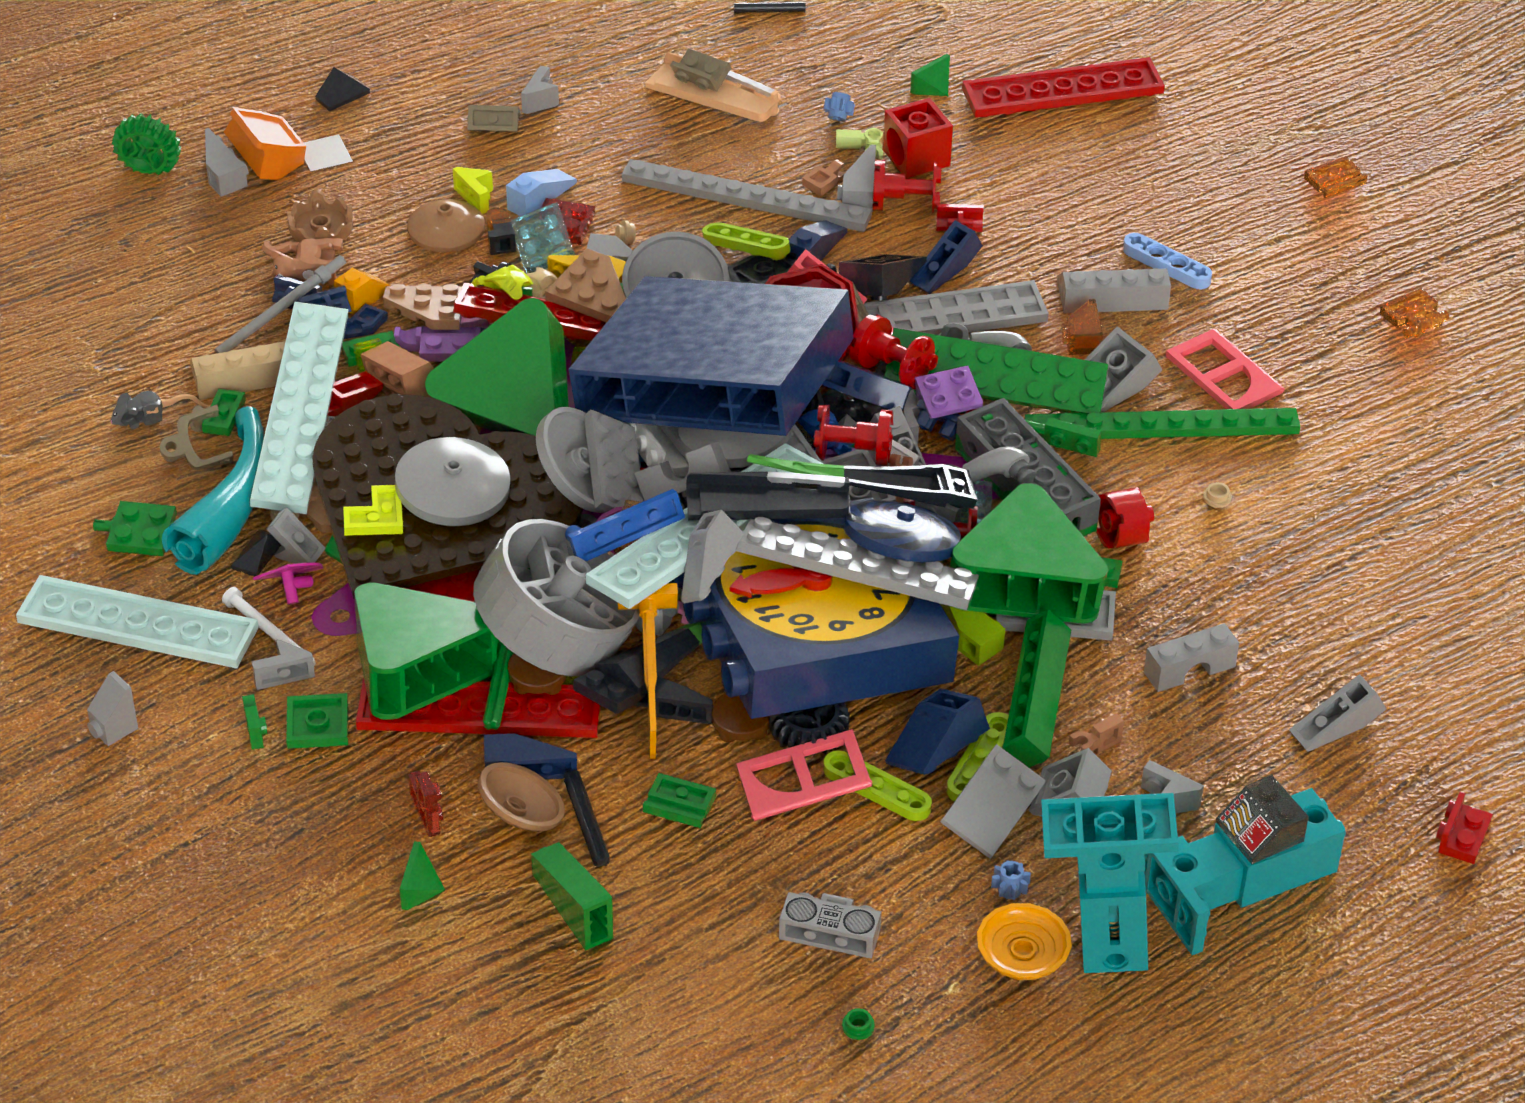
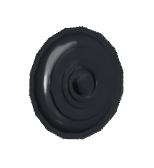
M830 389L822 394L824 405H829L830 412L834 414L837 422L847 414L855 422H870L876 413L881 412L882 409L888 410L887 408L834 389Z

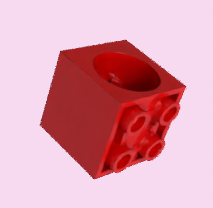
M931 98L885 110L883 151L901 173H905V179L933 171L934 162L937 163L936 166H941V168L951 166L953 125Z

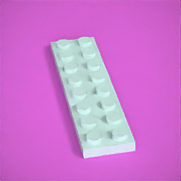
M39 575L16 614L17 623L232 668H238L259 628L258 619Z

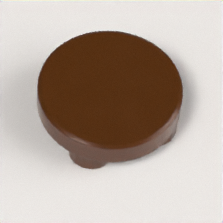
M515 653L508 662L509 679L514 685L515 692L519 694L547 693L554 695L561 691V685L567 678V675H560L541 669L525 661Z
M725 693L713 704L712 723L719 732L721 740L725 742L751 739L761 740L767 736L770 716L751 719L739 696L728 697Z

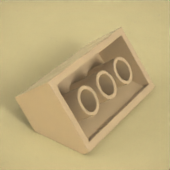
M286 341L191 358L190 365L199 400L215 397L218 389L246 392L276 386Z

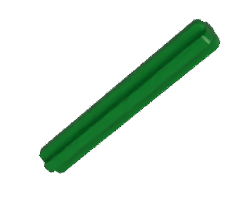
M501 641L499 642L497 659L494 665L483 717L484 727L487 730H496L500 727L510 680L508 662L514 652L509 650Z

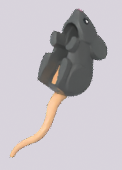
M152 391L141 392L133 398L128 393H123L117 400V405L112 413L111 424L130 425L132 430L138 428L139 423L142 422L146 426L156 424L162 421L163 407L171 406L182 399H191L204 408H208L211 405L202 403L197 397L190 394H181L170 399H160Z

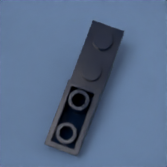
M838 360L822 383L824 386L887 409L900 406L902 412L911 390L910 386Z

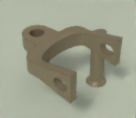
M199 405L195 406L192 410L193 413L179 417L177 422L178 434L167 436L160 443V453L164 460L175 462L185 457L187 463L194 470L233 462L232 451L205 460L200 459L193 450L189 440V424L193 431H203L202 423L204 419L219 416L217 405L205 409ZM172 448L175 451L169 452L167 450Z

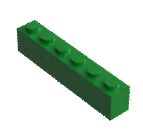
M1049 609L1026 620L1003 749L1028 768L1045 762L1051 754L1071 636V629Z

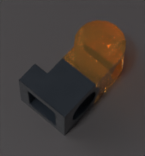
M501 207L489 209L486 212L490 255L516 252L515 232L508 211Z

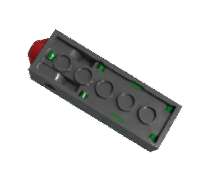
M1004 398L981 408L968 410L964 415L958 417L955 450L967 463L999 447L1011 446L1021 449L1029 456L1028 464L1030 469H1033L1036 473V477L1031 484H1036L1047 492L1083 537L1097 531L1101 498ZM996 474L983 479L1002 500L1018 486L1017 480H1014L1013 477L1006 478L1003 474Z

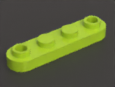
M720 222L708 224L702 229L703 239L710 242L713 246L730 248L733 251H743L751 255L765 256L773 260L783 259L790 252L789 239L784 236Z
M994 712L986 716L990 729L983 733L976 742L969 744L948 779L947 795L952 801L955 802L994 746L997 744L1003 749L1009 715L1002 712Z
M832 751L825 756L823 771L827 778L836 781L855 775L847 752ZM864 761L869 777L872 780V787L855 791L856 793L912 821H921L930 815L932 800L926 792Z

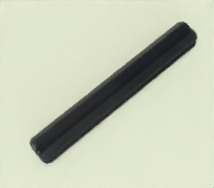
M575 769L566 771L564 773V783L592 862L596 867L607 866L610 862V855L580 772Z

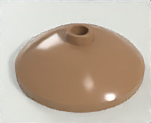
M438 199L417 208L409 217L407 228L411 240L418 246L435 252H454L470 247L482 237L485 230V220L482 213L476 207L465 201Z
M499 762L485 767L479 776L478 788L483 801L504 822L527 831L550 830L561 822L565 813L561 796L547 780L532 770L512 763Z

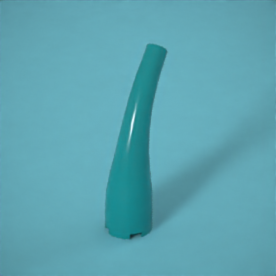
M243 407L235 414L238 437L244 442L242 452L235 467L210 493L194 504L166 528L162 534L165 552L171 550L178 559L175 565L187 573L198 575L201 571H206L218 561L233 544L254 508L250 507V498L265 436L259 412L254 407Z

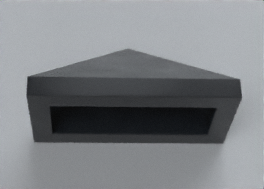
M333 67L316 94L315 99L330 112L369 94L370 89L356 77Z
M258 529L232 563V570L254 577L258 576L281 544L270 532Z

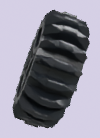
M845 702L770 715L769 728L772 732L773 740H778L780 747L788 746L790 748L807 742L814 744L817 739L823 738L826 740L828 736L848 731L850 713L848 708H846Z

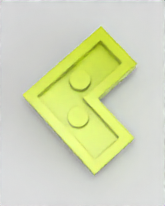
M395 485L371 486L372 506L343 507L344 536L403 534L402 504L396 493Z

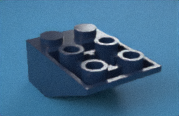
M941 688L917 705L887 756L886 764L925 775L935 771L937 766L945 760L955 757L959 750L970 743L976 742L983 733L990 729L980 698Z

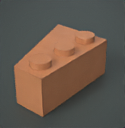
M389 341L361 354L365 371L384 384L381 392L385 396L399 394L432 398L425 388L426 378L434 369L429 361Z

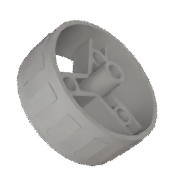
M529 519L516 523L506 532L502 539L500 538L484 562L474 582L473 595L477 610L494 636L525 661L556 674L582 676L594 670L595 664L615 656L638 621L639 609L618 610V602L586 584V574L613 557L614 554L611 551L585 561L574 556L570 542L565 537V531L570 526L545 519ZM512 566L530 568L533 581L521 583Z

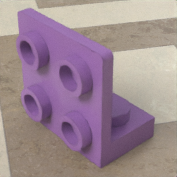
M969 366L915 377L916 397L918 401L920 399L923 400L930 418L983 407V400Z

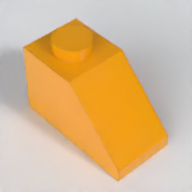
M355 268L349 269L334 280V288L342 285L345 286L347 299L352 311L349 313L353 315L364 304L371 305L384 296L385 287L391 286L379 278Z

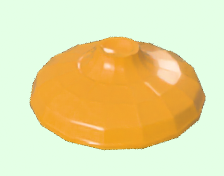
M1011 903L994 909L982 920L977 931L978 949L987 964L1001 975L1017 980H1036L1051 975L1066 962L1072 948L1071 934L1064 921L1049 909L1031 903Z

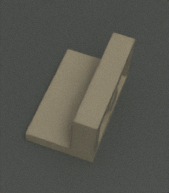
M468 105L467 130L518 133L521 110L518 106Z

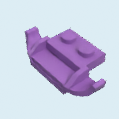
M421 326L403 331L400 327H395L394 337L402 348L408 351L419 352L420 358L426 361H445L484 331L485 328L475 326L460 327V330H432Z

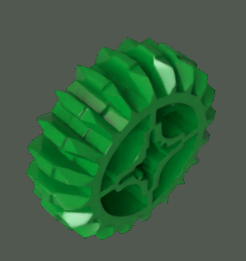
M142 113L137 115V117L131 114L127 119L124 118L119 126L116 127L112 138L113 152L118 154L117 160L124 161V167H131L133 172L156 173L158 175L163 171L169 173L174 165L177 164L181 153L180 138L176 137V130H169V123L163 124L161 123V118L155 120L151 114L147 118Z

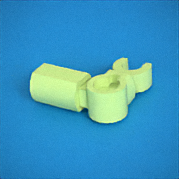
M870 128L865 133H861V130L836 129V148L861 149V147H864L866 151L870 145H876V158L883 160V132L880 129Z

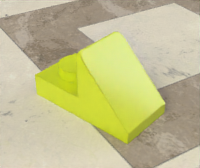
M463 167L453 168L454 189L482 214L489 212L490 192L493 191L492 172Z

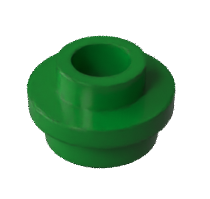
M861 1008L850 1010L842 1021V1030L845 1035L855 1040H863L870 1037L875 1029L873 1017L868 1011Z

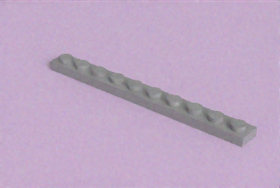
M630 159L622 172V182L813 222L827 220L842 227L865 232L872 217V209L859 205H850L835 200H826L810 195L768 188L762 185L744 183L738 180L720 178L714 175L696 173L690 170L672 168L641 160Z

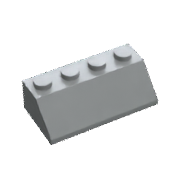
M1167 268L1062 272L1057 275L1064 313H1078L1079 311L1080 313H1087V309L1088 313L1168 310L1171 283Z

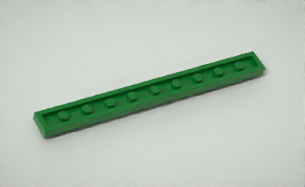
M1296 408L1025 414L1024 419L1046 424L1048 417L1100 430L1101 439L1299 434L1300 422Z

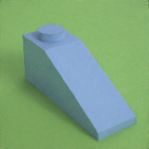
M559 169L522 173L506 185L507 210L527 220L575 185L577 179Z

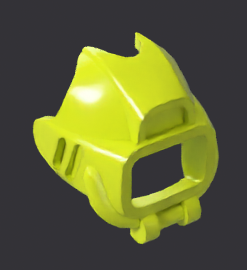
M512 264L486 276H479L473 279L472 284L474 287L484 285V287L503 290L512 299L518 300L523 295L522 287L530 286L533 282L526 273Z

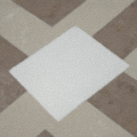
M339 134L304 142L306 145L305 161L310 171L353 162Z

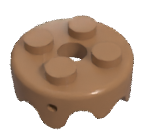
M321 190L312 191L309 199L305 202L295 201L292 211H287L289 232L297 242L304 239L340 238L344 241L353 230L352 205H346L341 197H338L335 201H329Z

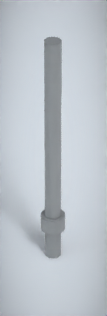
M339 255L326 266L321 265L313 271V276L216 347L215 352L231 351L296 302L299 297L304 296L318 284L326 283L332 278L331 275L347 263L344 257Z

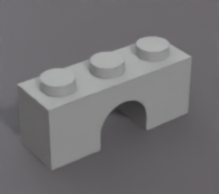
M719 442L685 454L689 464L687 475L690 473L730 472ZM669 461L634 473L644 501L671 489L677 491V494L681 493L682 498L686 497L687 475L685 478L675 475Z
M1223 623L1149 647L1146 651L1144 674L1156 691L1160 692L1184 684L1185 675L1188 670L1199 663L1202 664L1209 675L1236 667L1239 641L1227 625Z

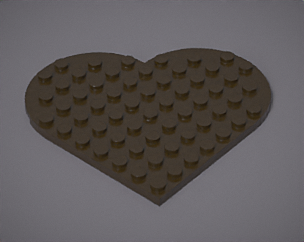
M391 394L389 396L364 400L335 417L321 432L313 450L312 460L315 480L353 599H355V589L365 583H379L404 588L480 570L500 538L502 539L506 532L516 523L529 519H545L568 526H577L581 521L583 508L566 498L547 475L538 455L535 435L499 431L479 435L472 421L464 413L452 405L434 398L418 395ZM444 437L473 440L494 450L504 460L509 469L510 490L508 498L503 507L486 520L463 526L440 525L417 517L402 504L403 534L344 536L343 507L372 506L371 486L395 485V472L398 462L408 450L422 442Z

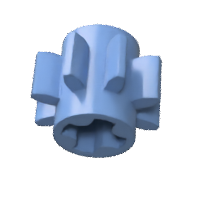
M833 92L831 98L826 97L823 109L829 113L828 118L835 121H846L847 115L853 116L855 104L853 101H850L851 96L841 92Z
M1006 860L1001 867H994L991 888H998L999 897L1015 900L1021 893L1027 894L1031 873L1024 872L1023 863Z

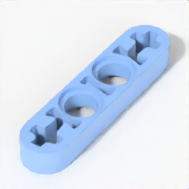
M1130 233L1125 236L1123 251L1129 257L1152 268H1167L1170 277L1194 289L1202 290L1211 285L1212 271L1209 267L1142 234ZM1152 254H1158V255H1161L1162 257H1154V256H1151V255H1152ZM1172 265H1181L1183 268H1176Z

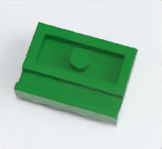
M658 773L648 793V798L643 803V812L701 828L702 822L707 817L716 798V788Z

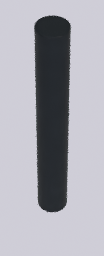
M734 3V13L806 12V3Z

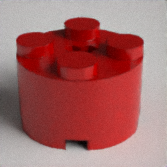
M1138 487L1098 495L1101 498L1098 517L1100 527H1097L1096 533L1105 548H1121L1149 541L1150 522H1153L1155 517L1154 510L1151 505L1146 504Z

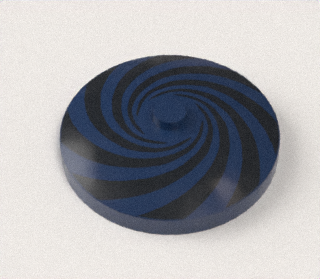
M878 500L855 504L850 507V513L846 515L844 521L845 533L855 543L874 553L904 561L935 562L952 557L953 548L961 539L960 531L947 518L931 510L896 501Z

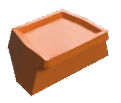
M233 108L230 113L232 120L224 130V134L260 179L280 180L299 166L304 165L306 145L283 117L255 110Z

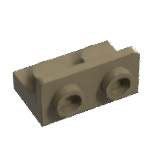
M688 48L680 63L672 61L670 64L675 73L674 76L681 82L687 83L689 81L703 90L711 89L716 92L731 70L728 62Z

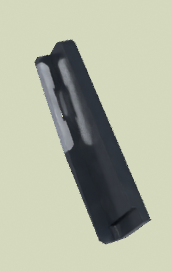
M785 472L690 473L686 479L688 521L700 520L704 513L722 510L731 520H750L757 517L768 519L845 518L850 513L848 477Z

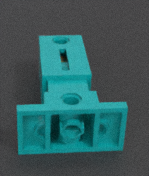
M1313 788L1263 806L1281 829L1253 859L1221 821L1215 823L1214 834L1190 843L1185 840L1183 835L1178 837L1179 852L1145 853L1144 876L1146 892L1191 955L1203 952L1211 909L1232 901H1236L1240 908L1338 871L1343 841L1346 835L1345 827L1339 819L1334 817L1328 809L1325 800L1320 798Z
M1174 793L1042 799L1044 858L1077 857L1084 973L1148 970L1147 906L1144 876L1145 853L1179 852Z

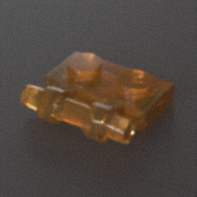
M1422 288L1381 305L1379 312L1382 317L1396 328L1406 325L1407 327L1402 330V334L1407 339L1412 336H1421L1425 333V330L1429 328L1436 329L1442 326L1443 322L1449 320V313L1446 310L1436 311L1438 301ZM1423 316L1425 319L1420 321L1418 318Z

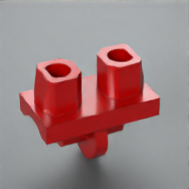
M937 204L936 231H947L954 220L975 232H982L984 206Z

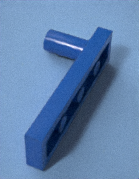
M671 489L582 529L572 525L566 529L565 537L570 542L574 556L589 561L684 519L685 515L677 491Z

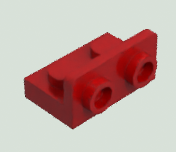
M1460 791L1456 801H1449L1445 813V818H1448V821H1441L1436 839L1441 840L1438 853L1475 864L1491 824L1493 814L1463 804L1466 793Z

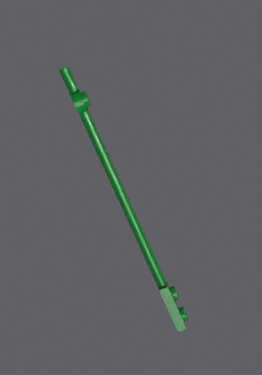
M1048 417L1046 424L1025 419L1038 434L1045 436V441L1051 446L1097 457L1100 452V430Z

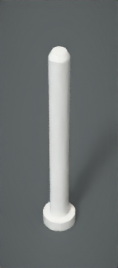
M231 587L224 593L222 602L228 608L235 607L246 617L258 619V627L273 640H282L301 648L242 598L243 594L238 588Z

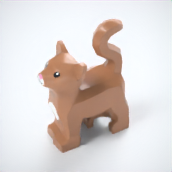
M304 239L300 242H286L277 247H273L271 241H265L262 250L266 255L274 259L272 277L280 275L287 278L307 280L314 275L313 271L321 265L326 266L335 259L336 250H343V239ZM294 252L297 256L293 259L285 254ZM336 272L327 281L329 285L334 286V280L337 279Z

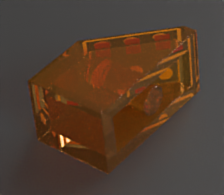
M1089 299L1067 317V326L1062 328V343L1067 344L1069 355L1090 354L1102 342L1103 331L1095 299Z

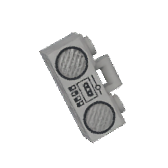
M788 892L779 918V939L872 959L881 930L882 911L875 910L867 905L854 906V899L823 893L820 900V898H815L808 893L796 894Z

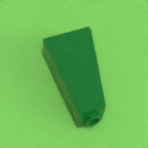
M560 842L531 853L533 876L584 950H589L613 939L612 896Z

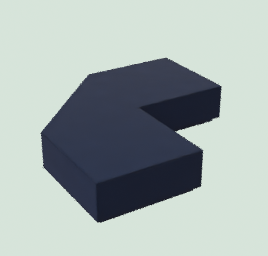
M364 304L351 319H347L343 340L374 334L387 321V311Z

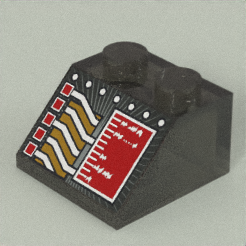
M1270 775L1246 785L1216 818V823L1247 860L1254 864L1304 842L1309 816L1275 777Z

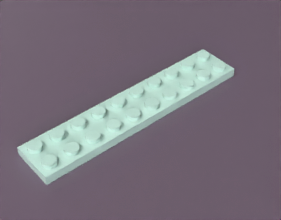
M294 302L250 498V507L278 511L288 508L293 513L307 514L315 477L312 460L313 450L319 435L326 425L348 319V309Z
M786 443L765 456L823 464ZM753 464L742 471L793 473L759 464ZM687 508L684 509V519L641 537L586 574V584L626 608H632L685 572L689 536L699 520L688 521ZM732 520L742 531H744L749 520Z

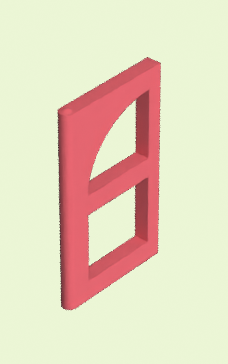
M1216 329L1207 331L1166 350V357L1225 409H1251L1282 394L1285 390L1284 387ZM1212 344L1231 360L1220 367L1202 374L1184 357ZM1243 371L1249 378L1250 387L1241 398L1233 401L1215 383Z
M853 729L828 736L826 740L823 738L817 739L814 744L807 742L736 763L752 813L751 818L754 821L872 787V780L866 769ZM845 745L855 775L814 787L805 756ZM793 761L802 791L780 792L763 785L752 772Z

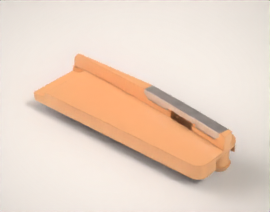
M671 52L665 54L664 64L645 82L646 88L759 122L766 121L770 116H776L779 113L778 103H781V96L778 91L732 71H729L717 92L711 89L703 90L689 81L687 83L681 82L674 76L675 73L670 64L672 61L680 63L683 56Z

